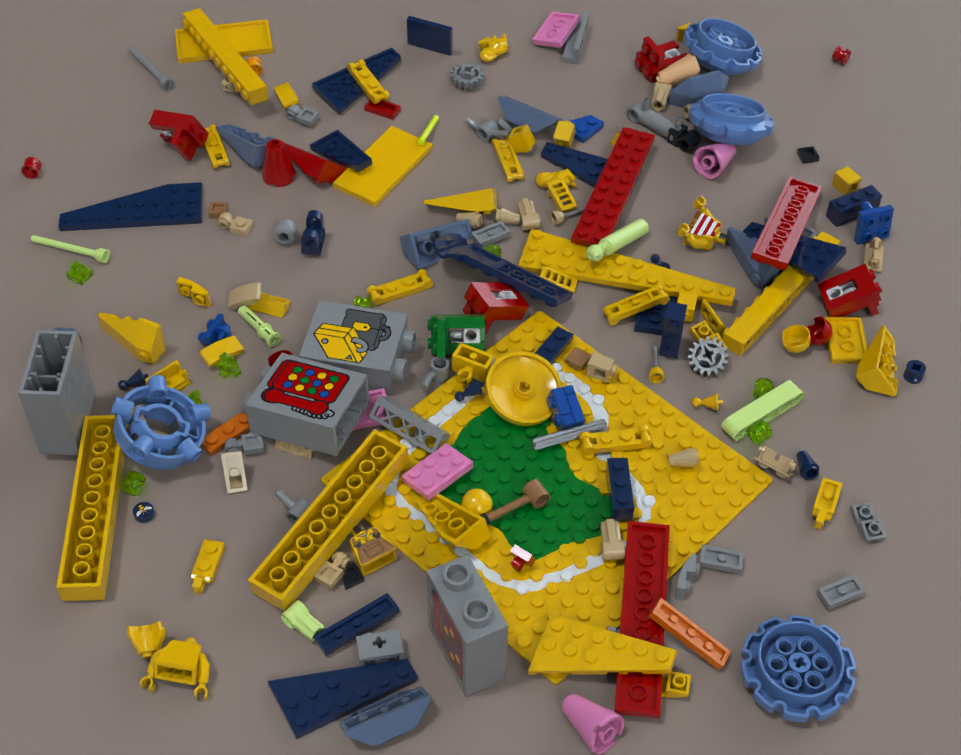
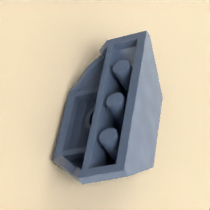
M719 70L689 77L676 88L670 89L668 103L683 108L687 104L698 103V101H701L709 94L726 93L730 77Z
M508 96L498 97L507 121L512 122L514 127L528 124L532 134L542 132L558 124L559 120L562 121V118Z
M423 686L417 687L415 690L409 689L398 692L354 711L345 719L339 721V726L347 737L372 746L384 744L389 739L398 735H404L409 730L416 728L431 698Z

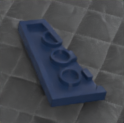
M339 130L310 144L312 151L358 172L373 164L372 159Z

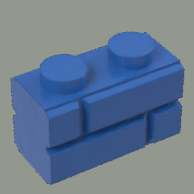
M573 385L550 391L546 402L548 408H552L554 414L553 423L556 427L558 426L559 431L584 424L586 420Z

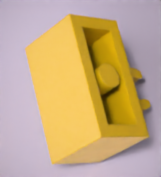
M460 343L452 355V371L458 372V380L462 376H467L468 384L472 381V378L485 383L486 376L495 362V355Z

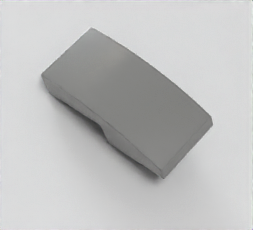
M871 502L856 504L850 507L856 526L866 542L886 538L881 519L876 518Z
M692 554L682 567L675 593L676 600L684 599L685 592L689 593L690 583H693L694 576L699 575L700 563H696V554Z

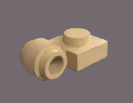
M228 212L222 213L217 219V225L221 229L230 228L231 233L245 237L253 226V220L236 216L233 220V216Z
M336 551L331 558L332 563L327 560L314 574L315 581L331 590L344 575L343 569L347 570L348 565L352 563L350 555L343 551Z

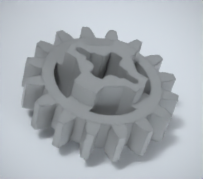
M463 62L462 65L458 63L457 67L453 66V70L450 71L451 82H453L454 86L458 85V88L464 87V90L467 88L472 90L473 87L478 88V85H483V81H485V70H482V66L477 67V63L474 65L471 62L468 64Z
M707 336L706 341L699 338V344L693 342L694 349L689 348L691 355H688V360L691 361L689 366L694 367V373L700 371V377H703L705 373L710 378L712 373L718 376V371L724 372L723 366H728L727 359H729V354L726 353L728 348L723 347V341L717 343L716 337L711 341L709 336ZM701 349V353L696 357L697 352ZM705 352L707 353V355H709V357H712V362L710 361V359L705 357ZM721 357L720 362L716 365V361Z

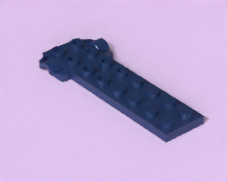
M450 233L433 241L432 246L440 258L451 257L457 261L468 263L469 267L478 268L485 275L494 276L501 283L514 286L515 290L524 291L530 294L531 298L540 299L550 307H557L572 298V292L483 249L481 244H468L467 239L463 238L460 234Z

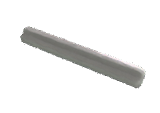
M600 419L532 439V445L535 450L579 438V434L582 432L597 433L607 429V423L605 419Z

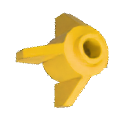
M161 621L151 625L127 627V636L135 647L137 655L142 656V659H150L154 652L160 650L166 636L165 627H162Z

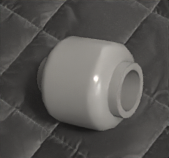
M290 219L279 220L273 231L276 242L282 245L291 244L297 235V225Z

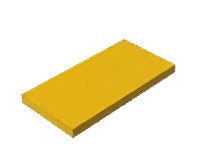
M268 19L215 25L241 57L273 53ZM175 29L179 64L210 60L208 54L203 52L200 44L196 43L194 37L190 36L187 29Z
M391 125L364 152L372 159L373 164L359 172L348 167L333 182V188L376 207L433 149V144L425 141L423 145H419L417 143L419 137Z

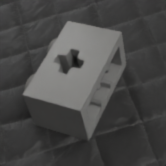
M388 629L380 633H364L361 636H356L360 666L404 659L400 629Z

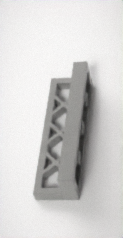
M585 10L583 19L579 21L568 37L562 62L578 64L588 29L589 11Z
M387 396L378 397L369 415L371 419L430 454L439 449L442 441H447L451 435ZM380 406L386 409L388 417L381 419L376 416ZM399 416L402 418L404 426L396 428L392 418ZM416 426L420 436L415 438L410 436L409 427ZM431 435L437 439L433 448L427 446L425 437Z

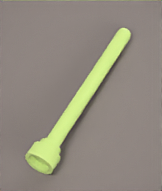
M36 235L30 238L34 243L92 256L101 263H107L110 257V251L104 248L93 250Z

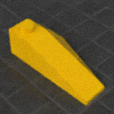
M495 188L424 200V204L483 212V215L493 213V210L497 208V192Z
M885 325L881 326L858 364L856 379L866 390L896 396L899 384L898 379L894 378V372L897 371V365L894 364L893 357L896 356L895 340Z

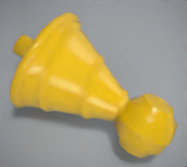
M716 393L702 400L695 397L691 403L696 408L703 405L718 412L719 404H723V400H719V395Z

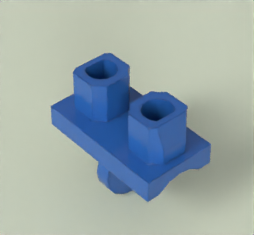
M218 314L215 319H209L207 322L208 330L201 332L198 339L202 345L209 346L219 340L230 337V326L224 321L223 314Z

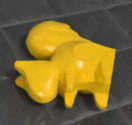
M506 33L502 35V38H496V35H493V38L485 37L478 41V44H480L479 49H483L479 57L484 62L493 61L497 56L509 52Z
M569 169L552 173L542 172L535 179L536 184L541 188H547V182L563 178L567 187L569 185L573 188L577 187L574 182L576 178ZM560 184L553 185V188L560 187ZM562 190L556 191L557 194L563 192Z

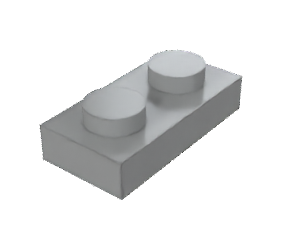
M503 221L471 233V238L474 242L483 245V247L511 236V231Z
M702 544L699 561L700 567L741 574L744 552Z
M855 574L821 587L817 591L818 596L828 610L862 597L866 593L865 588Z

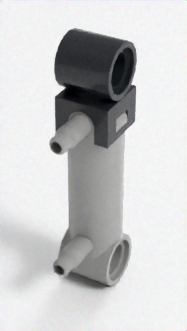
M644 98V101H638L626 112L631 122H640L668 138L667 142L675 147L678 146L683 152H689L701 141L700 135L695 130L688 131V126L682 123V117L678 116L674 123L649 109L648 98Z

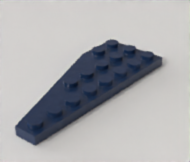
M202 182L166 184L60 214L58 227L60 231L201 224L203 185Z

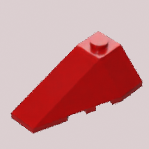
M284 143L289 156L307 175L313 177L312 181L320 184L323 181L331 183L347 169V167Z

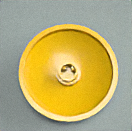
M525 351L511 352L501 356L493 363L485 380V394L491 408L504 420L520 426H533L549 419L553 415L552 408H548L546 398L552 389L562 388L561 379L556 369L543 357Z

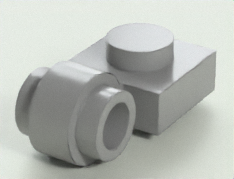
M292 105L286 111V117L291 121L296 120L311 127L319 118V112L307 107L301 110L298 105Z
M254 433L241 435V441L236 438H230L226 440L224 445L225 452L243 450L244 455L264 452L262 436Z

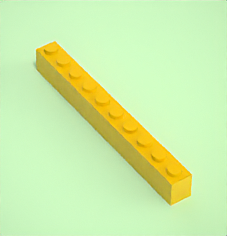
M197 8L182 13L184 29L188 30L190 36H193L196 43L200 44L203 52H206L209 59L214 61L215 66L220 68L223 76H226L229 83L234 85L237 92H240L243 100H246L250 106L269 100L266 84L204 12Z
M823 231L818 236L813 237V239L840 245L841 240ZM788 266L786 270L783 269L780 276L777 275L772 284L765 287L762 295L757 296L753 304L745 308L741 317H737L732 326L724 330L722 337L728 350L741 357L814 278L803 275V271L794 269L791 266Z

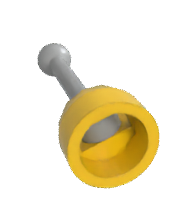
M654 345L652 347L654 367L649 371V380L652 383H660L664 380V371L658 367L659 346Z

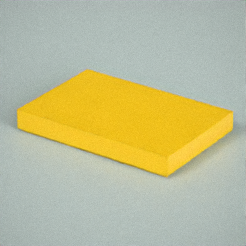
M824 317L832 325L833 335L827 342L830 363L859 364L867 351L861 317Z

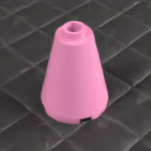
M717 143L697 149L695 157H693V164L697 173L706 176L707 179L718 177L735 156V146Z
M578 694L568 695L562 702V712L590 751L602 754L615 744L613 741L616 734L620 736L624 728V719L620 714Z

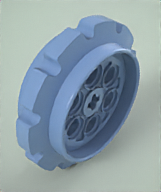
M708 18L698 24L692 23L686 28L683 37L685 46L689 48L690 53L695 55L698 63L709 70H719L726 75H739L748 70H755L761 62L762 51L756 45L754 36L733 22Z
M709 94L701 101H698V103H693L688 114L689 120L697 126L700 134L711 140L731 145L754 144L760 138H764L765 135H770L774 127L773 118L766 113V109L762 104L753 99L734 94Z
M790 615L787 621L781 620L780 617L771 618L759 625L758 634L753 632L749 634L741 653V657L745 659L742 660L740 666L741 677L746 688L754 689L753 699L768 712L773 713V711L778 710L781 712L783 719L793 722H807L809 716H813L817 721L836 714L840 708V703L846 704L849 700L856 679L852 677L856 670V665L851 650L840 645L842 638L839 634L825 624L817 626L814 625L813 619L797 615Z

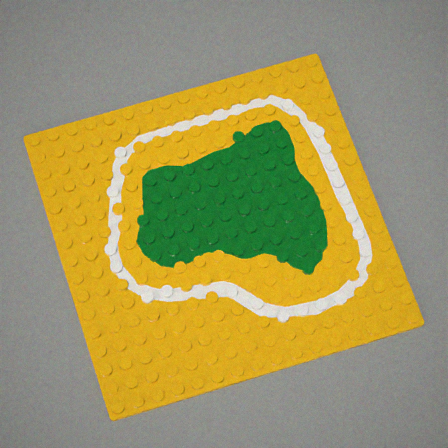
M538 311L485 352L495 355V361L511 352L525 351L535 353L557 326L568 332L570 331L544 312ZM576 335L573 336V340L554 361L552 366L559 374L562 387L573 385L586 420L584 424L605 419L607 429L600 432L638 428L641 425H647L650 431L649 436L653 441L652 446L586 455L582 451L583 443L580 442L579 438L535 450L532 445V439L559 431L558 426L556 427L553 423V415L546 421L533 426L512 424L497 415L491 408L485 394V383L481 387L482 396H467L461 402L456 401L455 393L458 391L463 392L469 385L467 383V376H462L458 380L457 373L410 409L412 412L451 434L447 441H442L440 447L447 443L473 461L474 467L439 494L461 505L462 497L467 491L474 488L482 489L489 494L493 501L492 512L524 496L522 492L524 486L528 482L538 479L550 494V500L540 508H534L532 504L526 503L491 521L490 525H488L491 537L477 549L456 547L440 537L418 507L416 500L421 495L402 482L401 476L428 457L430 453L392 430L385 428L381 433L407 446L409 461L362 518L370 526L376 527L401 553L426 574L427 570L468 554L508 624L507 645L529 664L533 660L551 614L606 630L608 626L617 629L620 627L625 557L618 560H602L601 522L611 519L605 473L607 458H628L634 501L633 521L670 525L667 582L684 566L692 554H697L702 549V544L707 545L773 481L771 476L620 367L617 368L615 376H611L609 382L606 383L587 376L588 364L580 371L565 363V358L575 347L591 355L595 350ZM398 418L393 422L396 428L404 426L402 418ZM416 426L409 427L410 436L413 438L420 436ZM431 435L425 437L427 446L433 448L437 439ZM690 447L691 449H697L698 465H694V467H670L668 455ZM353 454L321 478L324 486L329 484ZM620 522L621 541H624L626 552L628 522ZM514 545L533 555L536 561L532 567L524 564L520 572L512 568L513 566L510 564L514 557L510 551ZM557 673V675L541 674L552 684L558 685L570 673Z

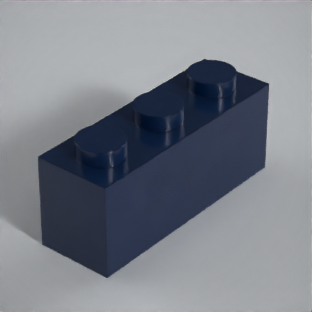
M873 185L833 199L829 201L826 217L835 227L858 218V212L861 211L860 208L863 202L869 201L874 208H877L880 205L882 194Z
M668 301L660 345V356L678 359L687 310L686 304Z
M607 458L605 473L611 519L619 523L633 521L634 501L628 458Z

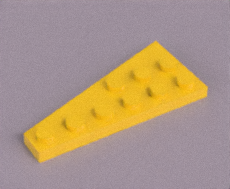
M551 614L528 669V674L549 673V675H557V673H571L572 675L607 674V672H619V674H628V672L670 674L677 656V650Z

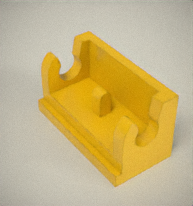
M177 360L150 376L161 375L165 377L167 387L178 391L191 384L186 369L182 370L180 362ZM148 377L147 379H145L146 385H148V379H149L150 377Z

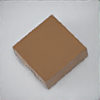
M210 202L209 219H218L222 213L228 212V202Z
M575 347L565 358V363L581 371L588 364L592 355Z

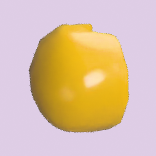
M792 325L783 330L782 344L788 352L800 353L810 346V331L805 326Z
M474 488L467 491L462 497L461 506L478 515L491 512L493 501L486 491Z

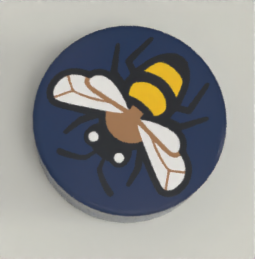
M140 502L133 508L134 518L140 523L149 522L155 515L154 508L149 502Z

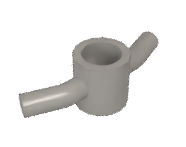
M467 118L465 121L466 124L476 130L478 138L485 142L493 136L507 137L509 134L508 130H499L497 123L492 119H487L482 124L476 123L471 118Z
M434 357L430 363V373L425 376L420 388L427 390L431 381L436 383L445 382L448 379L449 367L452 365V357L448 359Z
M281 488L274 493L289 508L286 517L292 524H295L311 505L303 498H299L294 503Z

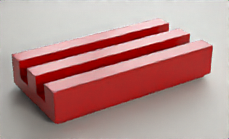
M369 100L364 106V110L394 120L398 112L401 111V106L383 100L373 104Z

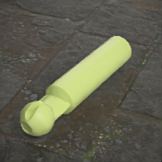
M640 218L601 239L598 245H590L587 248V258L591 262H598L604 255H611L646 235L649 231L647 222Z

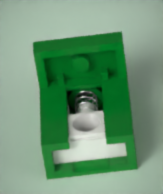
M432 314L431 319H428V330H431V338H428V349H431V354H437V358H445L446 354H453L460 343L485 352V314ZM450 328H464L462 331L455 329L450 332ZM468 330H474L477 334V337L474 339L468 338L466 332ZM450 337H453V339L463 338L464 340H450Z

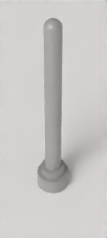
M134 47L129 48V52L159 80L160 86L165 91H169L174 87V81L170 77L163 76Z

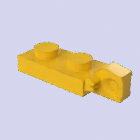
M823 477L812 510V516L817 517L813 528L822 530L824 521L830 522L843 483Z
M204 539L191 573L193 593L202 594L205 584L213 582L225 549L224 542Z

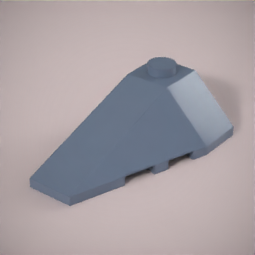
M231 124L216 126V130L242 159L253 167H261L263 165L267 143L272 139H276L271 136L263 138L260 137V133L246 132V129Z
M469 219L400 236L404 255L417 269L434 265L441 259L432 246L434 239L452 233L460 234L468 240L471 238L472 233Z

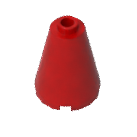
M272 139L266 146L262 178L269 186L273 184L275 187H284L293 182V178L296 177V170L283 141Z

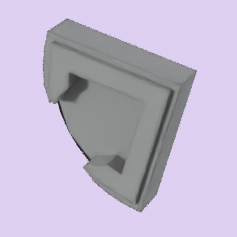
M501 118L495 121L499 130H508L511 133L513 128Z

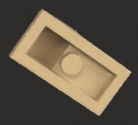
M236 450L221 453L227 494L247 491L242 451Z

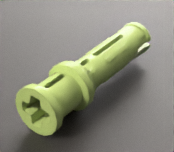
M242 305L238 309L239 315L257 331V336L264 339L269 347H275L280 343L281 335L272 330V326L269 323H264L247 305Z

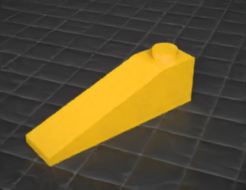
M99 313L97 315L101 328L140 361L154 365L166 350L160 324L144 318L132 320L129 316H125L123 319L114 314Z
M437 494L429 501L423 496L416 500L418 507L440 537L456 547L477 549L491 537L485 518L440 494Z

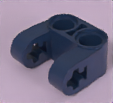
M311 210L307 214L306 229L301 236V252L304 255L320 256L325 240L324 219L321 212Z

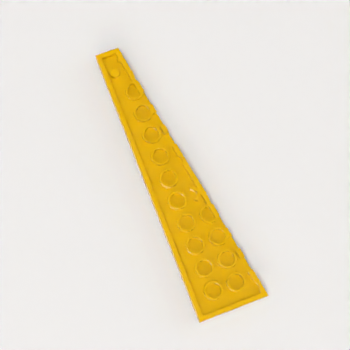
M534 229L530 230L518 264L519 267L532 273L541 274L544 266L576 278L579 281L638 291L662 285L665 293L669 296L679 297L680 291L698 294V301H702L705 298L707 302L727 306L733 305L736 288L617 253L608 256L604 255L600 261L591 262L586 256L587 246L572 243L569 239Z

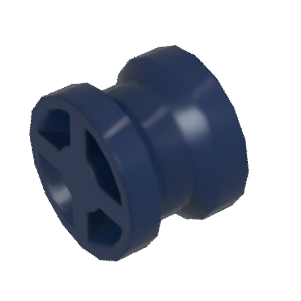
M919 360L909 361L903 374L904 379L911 384L920 383L926 371L925 364Z

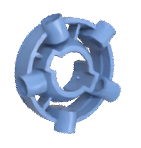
M161 375L150 377L148 385L133 389L123 399L116 397L110 414L115 415L114 435L118 445L128 457L143 466L153 469H173L186 462H194L203 452L200 446L206 433L205 421L211 418L210 407L207 403L196 405L182 392L167 387L166 379ZM144 404L143 407L137 406L133 416L131 415L133 406ZM144 414L145 419L159 420L169 427L173 426L177 421L180 426L171 435H160L153 432L145 420L139 418ZM137 434L138 438L134 442V437Z

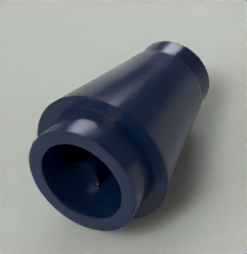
M802 450L798 452L796 457L800 475L807 480L816 478L819 474L818 464L807 451Z

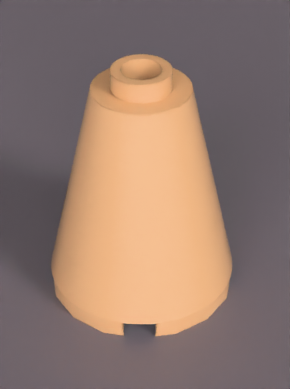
M690 53L659 71L658 76H656V82L677 87L687 78L699 75L700 67L695 55Z

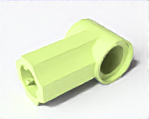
M298 600L281 614V619L290 629L296 628L311 642L315 641L314 636L325 630L324 625L310 615L307 607Z

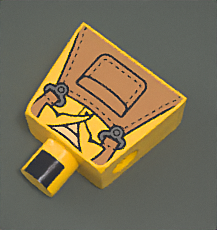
M358 525L352 529L351 533L354 537L349 540L350 550L363 576L397 560L395 545L376 527L365 531L361 525Z

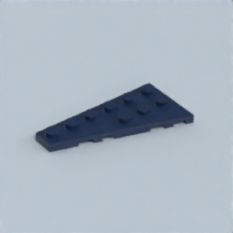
M391 47L364 61L367 68L378 81L401 61V55ZM347 68L312 83V88L338 114L364 93Z
M549 142L546 143L541 152V158L555 166L569 169L571 173L578 176L579 180L595 188L608 160ZM641 169L640 174H639V176H638V178H637V180H636V183H637V181H638V179H639V177H640V175H641L642 169Z
M751 222L743 232L751 239L754 237L759 239L765 225ZM801 235L788 265L794 269H800L803 271V275L813 277L814 281L819 284L846 254V247Z
M408 659L271 680L268 681V685L295 738L298 739L417 681L418 676Z

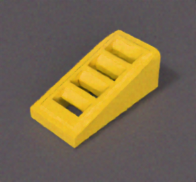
M563 178L546 183L557 210L566 213L577 207ZM560 184V187L553 188V185ZM559 190H562V191H563L562 193H559V194L556 193V191H559Z
M543 266L540 277L572 292L574 295L578 279Z

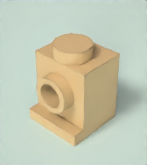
M594 350L588 362L587 376L608 383L611 376H615L618 366L614 365L615 360L599 355L598 351Z

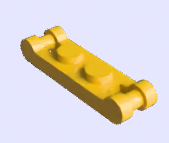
M363 59L357 60L356 63L351 62L347 64L348 71L373 104H377L381 100L386 101L390 99L389 92L384 90L367 68Z
M215 124L209 125V127L205 128L209 135L204 147L212 168L218 169L219 166L223 165L225 167L230 166Z
M503 137L501 140L492 139V147L501 164L506 182H512L515 179H518V181L524 180L523 170L509 138Z
M421 269L416 274L379 286L371 285L366 289V292L372 297L371 301L377 306L429 289L434 283L428 277V272L425 269Z
M657 285L604 307L602 312L607 317L608 323L614 326L624 318L659 304H667L670 301V297L665 293L662 285Z
M641 425L638 428L598 433L582 432L579 434L580 442L583 443L582 451L586 455L647 448L653 444L647 425Z

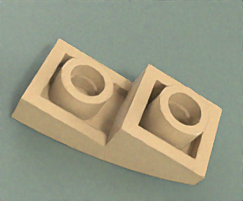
M261 283L245 284L229 291L227 308L235 310L242 304L251 306L260 300L262 294L260 291Z

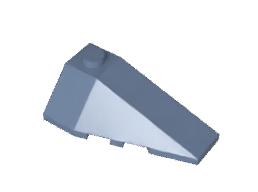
M729 227L727 231V244L748 278L761 289L772 284L774 278L777 275L779 276L780 269H776L766 263H758L750 258L758 239L755 237L751 239L747 237L746 233Z

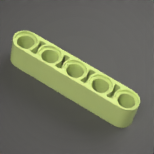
M788 380L727 417L721 424V428L734 441H738L797 405L804 398L805 393L791 380Z

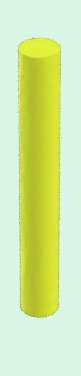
M438 115L432 117L417 141L419 145H423L439 120Z

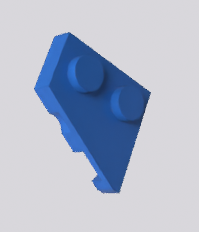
M592 115L570 120L571 123L575 124L576 132L574 139L581 143H585L604 127V122Z

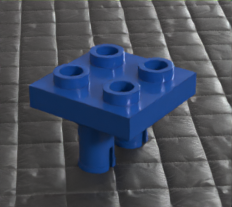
M869 201L863 202L860 208L861 211L858 212L854 241L857 244L870 242L874 237H879L880 239L889 238L894 208L891 205L874 208Z

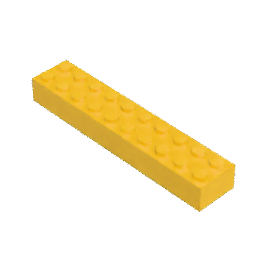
M115 415L84 417L56 587L62 601L105 600L125 461V453L118 445L114 435Z
M374 429L248 579L252 593L283 612L288 609L312 581L318 569L326 560L330 559L351 533L352 529L360 522L409 461L407 446Z

